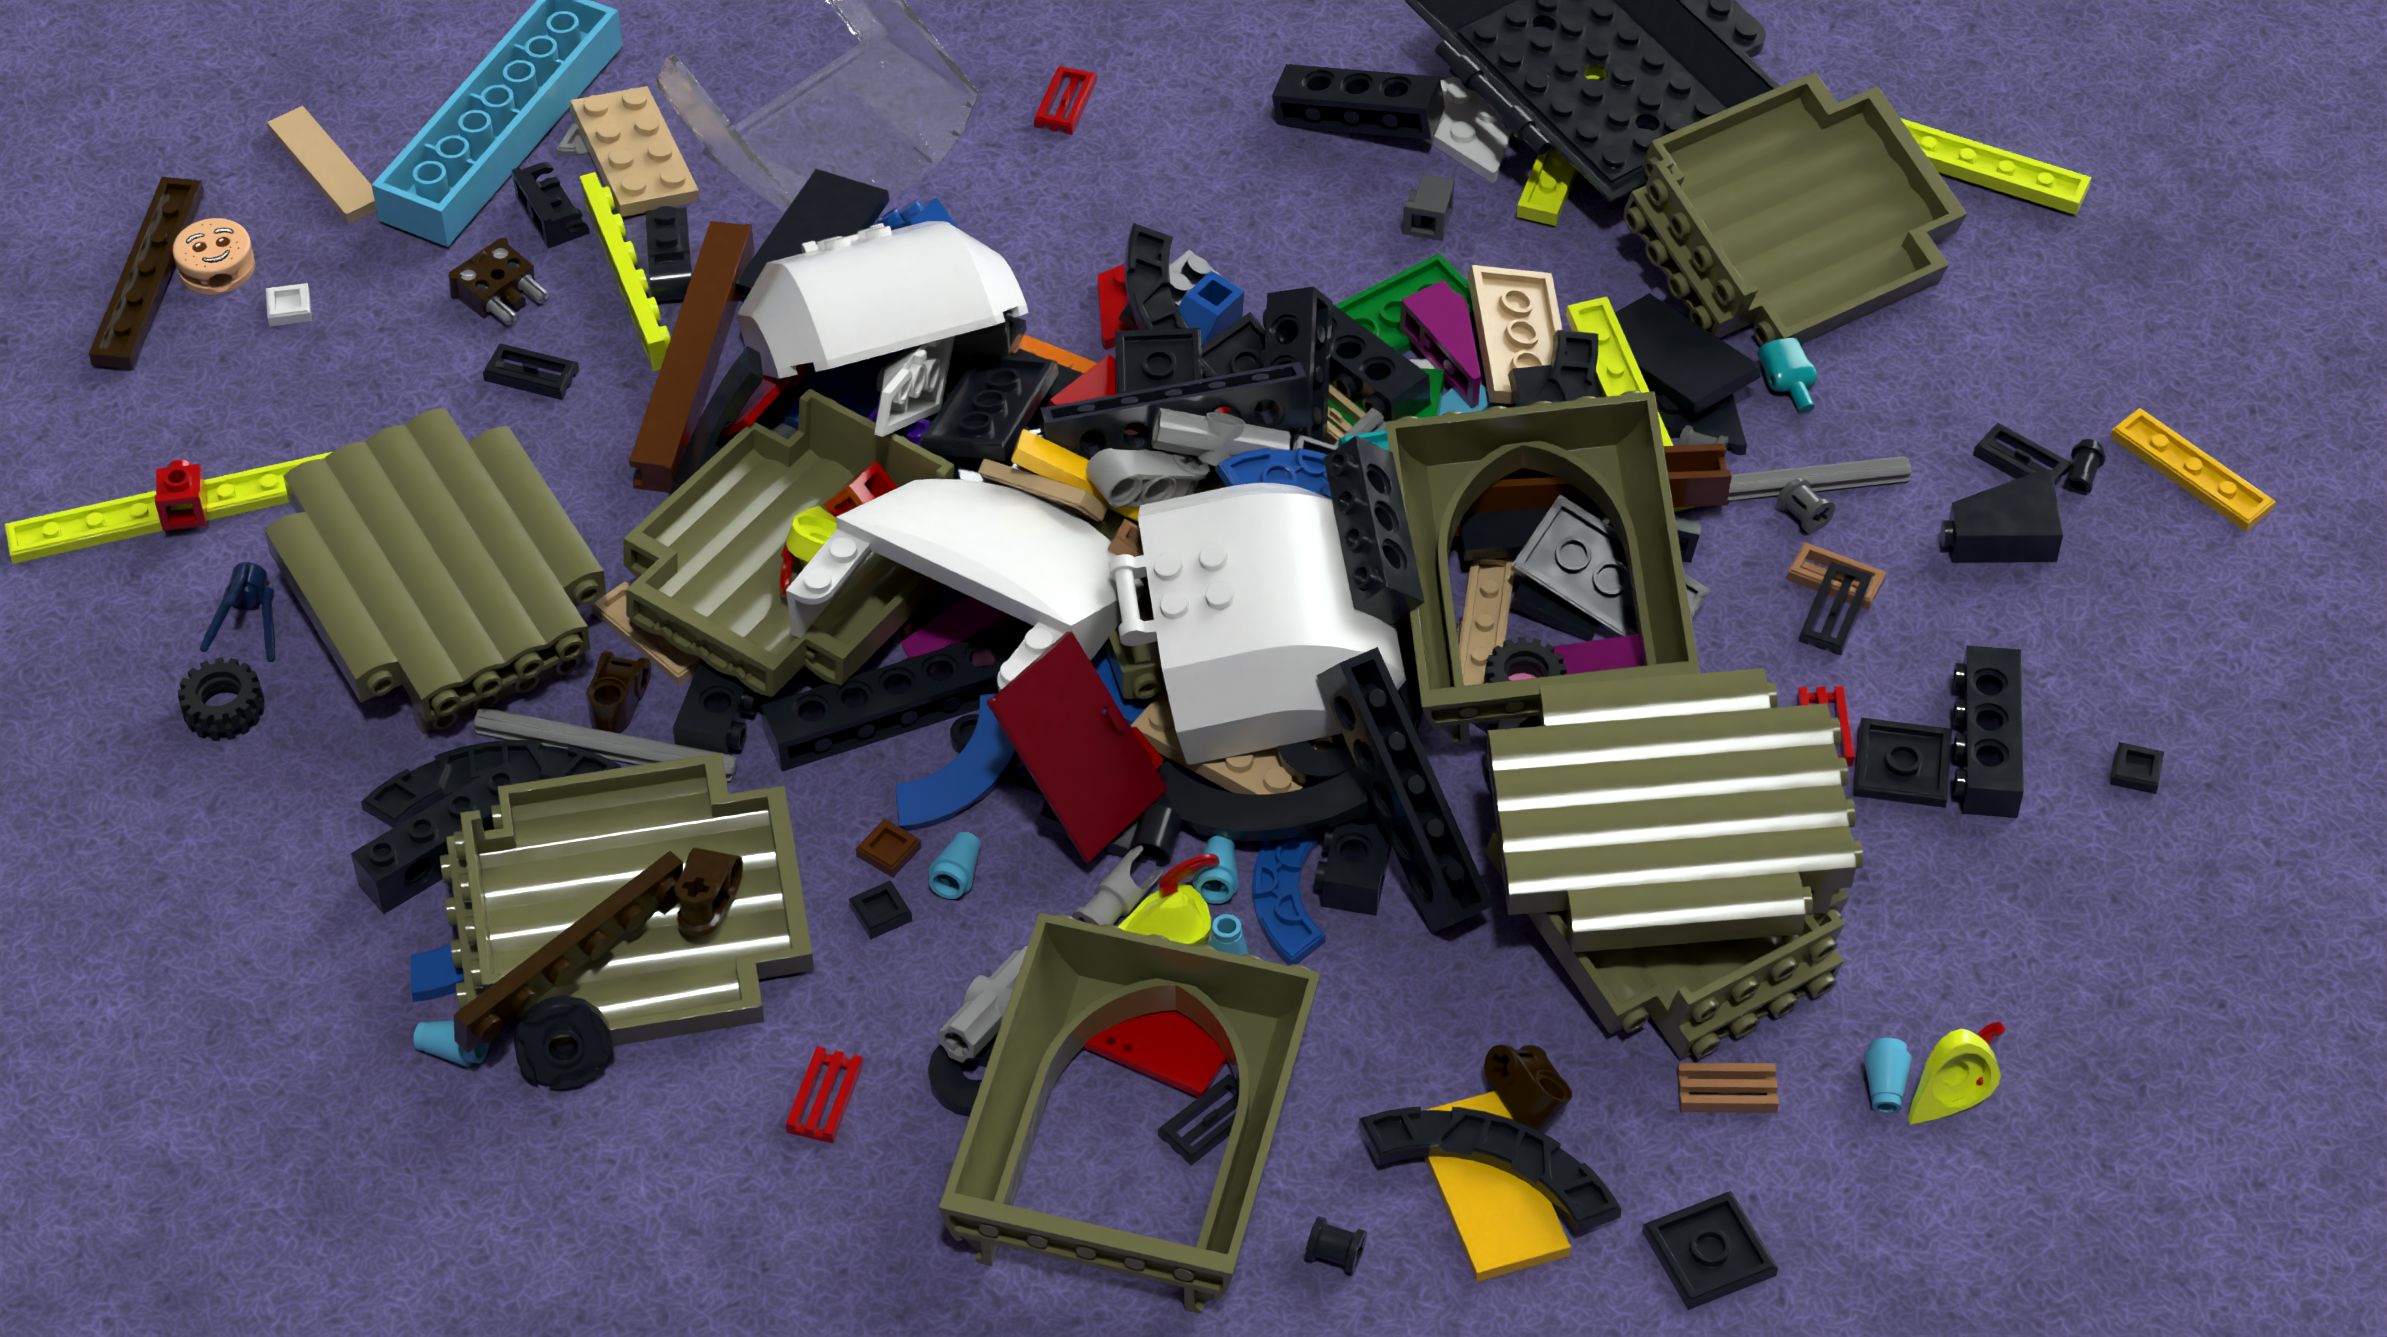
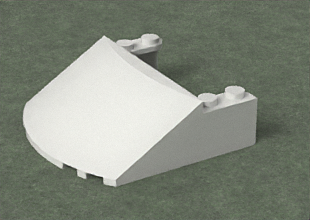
M961 479L914 480L837 516V530L786 590L791 634L801 638L869 554L874 551L1025 621L1034 627L1027 632L1025 639L1011 657L1002 664L997 676L999 691L1066 632H1073L1091 661L1122 621L1116 581L1110 577L1108 564L1110 559L1117 555L1108 550L1111 541L1073 513L1029 493L1005 486ZM1140 578L1134 579L1137 600L1144 592V584Z

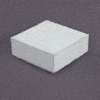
M308 283L266 288L269 326L312 321Z

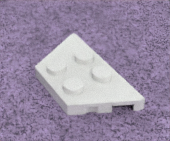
M1452 77L1440 80L1445 109L1432 140H1423L1494 183L1499 176V168L1503 158L1506 156L1509 141L1513 137L1514 132L1511 129L1505 128L1501 123L1502 118L1475 91L1466 89L1459 78Z

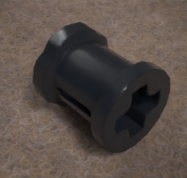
M1318 1216L1308 1238L1305 1258L1314 1261L1318 1257L1345 1266L1346 1272L1354 1274L1364 1251L1367 1231L1358 1229L1356 1232L1344 1230L1327 1224L1326 1218Z

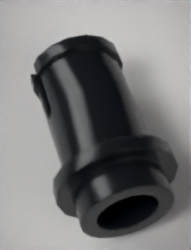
M2092 439L2081 440L2079 444L2072 448L2071 457L2073 462L2064 483L2065 488L2070 492L2081 495L2091 493L2097 470L2105 463L2106 455L2103 446Z

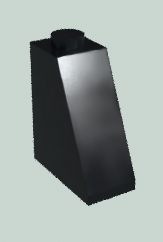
M2043 469L1952 502L1949 520H1943L1941 523L1942 547H1949L1951 562H2057L2063 531L2052 469Z

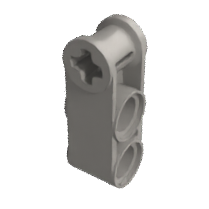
M1104 449L1096 453L1086 467L1087 477L1108 503L1117 508L1124 506L1140 507V505L1192 495L1199 481L1205 479L1210 471L1208 464L1200 461L1197 456L1146 449Z

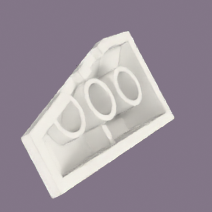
M955 336L910 347L886 362V365L881 368L876 385L877 391L881 393L874 435L883 437L940 411Z

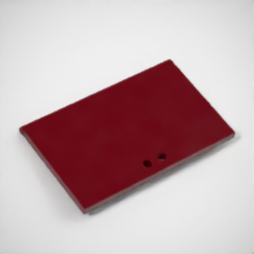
M1066 632L986 702L1085 863L1092 861L1105 846L1168 789L1073 632Z

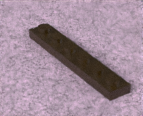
M161 177L88 353L92 365L123 369L134 368L176 264L173 256L174 241L182 230L192 224L203 197L204 189L201 180Z
M671 851L667 852L453 1015L455 1042L469 1053L480 1043L492 1041L500 1033L502 1027L518 1014L524 1015L530 1007L537 1004L540 997L552 988L565 985L573 977L575 971L590 959L596 960L603 956L611 943L625 932L631 933L637 930L643 924L646 917L659 906H667L676 899L674 887L683 871V861Z

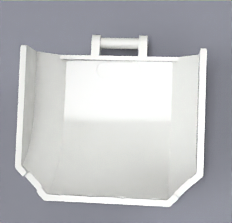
M926 221L892 231L890 226H884L883 223L857 231L858 234L832 237L818 241L817 244L815 241L801 244L802 254L766 263L737 313L745 348L749 346L760 352L763 375L785 378L797 375L796 365L813 362L815 372L994 326L1005 322L1004 311L1012 314L1013 317L1029 312L1019 284L1011 268L1000 254L948 222Z
M1252 483L1140 505L1138 522L1144 555L1133 557L1132 555L1121 554L1111 558L1108 563L1110 577L1116 581L1122 618V623L1118 627L1121 643L1126 646H1137L1158 641L1162 672L1174 725L1188 765L1341 734L1342 732L1316 675L1340 662L1376 647L1379 648L1397 691L1406 681L1395 623L1389 624L1354 609L1332 499L1292 485ZM1142 577L1148 578L1154 620L1145 622L1140 620L1134 579Z

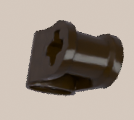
M604 650L601 653L596 672L586 693L590 723L593 729L619 734L627 729L639 700L644 696L650 681V659L641 657L636 661L614 657L611 651Z
M696 847L692 848L686 865L674 887L675 897L681 905L677 916V923L681 931L691 936H703L717 929L732 897L736 895L741 883L743 872L741 856Z
M1500 1044L1493 1046L1485 1057L1484 1069L1488 1082L1494 1086L1509 1108L1512 1118L1544 1134L1573 1097L1570 1086L1558 1074L1545 1051L1536 1045H1526L1516 1050L1512 1046Z

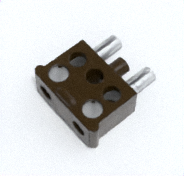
M499 238L450 271L448 275L451 298H458L484 319L493 313L506 325H511L517 318L516 313L508 308L506 304L509 302L516 309L523 306L526 300L522 295L523 292H526L538 303H543L548 298V292L535 282L534 265L508 245L507 238Z

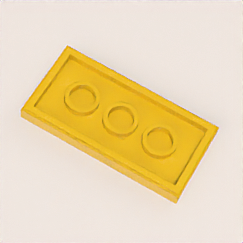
M1497 1091L1426 1109L1452 1111V1107H1461L1485 1111L1514 1120L1509 1108ZM1424 1157L1476 1282L1570 1256L1571 1246L1552 1203L1531 1185L1508 1172L1480 1162L1454 1157Z

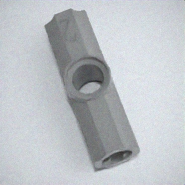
M1159 408L1153 425L1151 444L1155 449L1197 456L1200 461L1217 466L1218 463L1247 451L1262 448L1290 450L1291 436L1287 431L1245 424L1242 419L1225 413L1210 412L1207 413V416H1200Z
M1025 946L1021 951L1015 950L990 978L979 975L970 984L963 1006L939 1030V1044L945 1048L950 1058L962 1063L967 1058H974L999 1032L1028 946Z

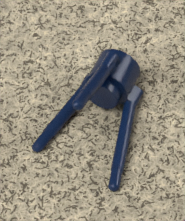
M242 562L233 568L229 586L225 589L223 600L200 645L201 652H206L209 649L230 607L235 605L238 608L250 609L256 604L261 603L266 658L268 662L275 661L272 613L274 589L265 586L268 576L261 566L251 562Z

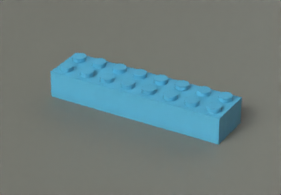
M537 0L372 184L378 220L448 247L512 174V170L521 164L570 107V100L577 99L623 46L618 10L591 0Z

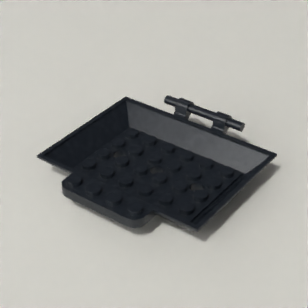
M1405 0L1445 40L1437 45L1435 53L1450 67V73L1455 78H1459L1466 89L1475 91L1502 118L1501 123L1505 128L1511 129L1518 140L1527 142L1539 155L1545 154L1552 145L1610 203L1646 185L1648 177L1644 170V158L1651 141L1780 87L1776 81L1751 59L1759 55L1763 50L1766 31L1736 0ZM1535 27H1547L1551 30V32L1544 29L1537 30L1535 29ZM1596 75L1599 76L1603 81H1600L1598 79H1588L1586 78V76ZM1648 125L1652 127L1654 131L1650 129H1639L1637 126Z

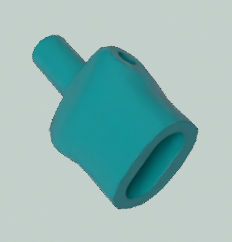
M1784 338L1762 345L1757 355L1764 368L1770 388L1777 392H1790L1800 414L1812 411L1815 405L1807 388L1816 382L1817 371L1805 355L1798 339Z

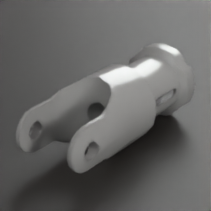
M1140 845L1133 848L1095 888L1096 895L1085 907L1077 908L1072 913V917L1077 921L1100 926L1104 924L1113 925L1119 917H1125L1133 910L1160 878L1163 870L1158 869L1153 872L1138 887L1131 878L1130 868L1132 862L1142 852L1143 846Z

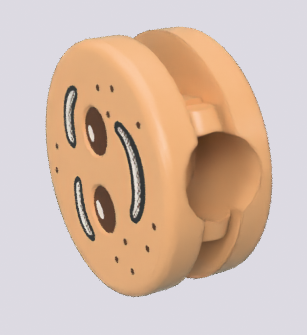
M211 218L195 222L182 230L173 244V256L179 279L184 286L197 293L215 295L230 292L242 286L251 277L255 269V258L249 234L240 224L228 219Z

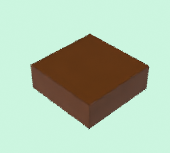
M883 819L858 845L856 857L894 878L922 848L921 840L890 821Z

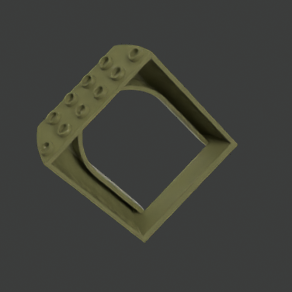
M1628 391L1621 395L1600 398L1583 396L1573 401L1556 403L1539 401L1529 406L1511 408L1494 406L1485 411L1467 413L1450 411L1440 416L1423 418L1405 416L1396 421L1385 422L1389 451L1393 452L1425 601V603L1410 612L1422 709L1428 723L1434 730L1440 731L1444 729L1452 734L1453 743L1459 746L1469 745V723L1539 716V686L1700 673L1655 391L1644 393ZM1521 468L1537 470L1553 475L1581 490L1605 513L1620 538L1627 560L1643 666L1464 686L1448 561L1452 540L1459 523L1472 503L1487 488L1506 475Z
M1039 912L939 1205L942 1219L956 1241H963L964 1238L977 1250L975 1260L984 1265L993 1266L998 1248L1003 1246L1183 1287L1186 1311L1200 1313L1203 1311L1206 1302L1213 1298L1219 1301L1228 1290L1321 973L1311 971L1302 965H1282L1264 961L1255 955L1245 954L1240 956L1217 951L1213 947L1204 944L1189 945L1170 941L1168 938L1157 934L1147 936L1124 931L1115 925L1104 924L1100 926L1077 921L1068 915L1058 914L1054 916ZM1177 1010L1192 1019L1214 1039L1231 1066L1237 1082L1239 1100L1233 1126L1196 1247L1013 1206L1053 1086L1070 1060L1085 1046L1088 1040L1126 1020L1145 1014Z

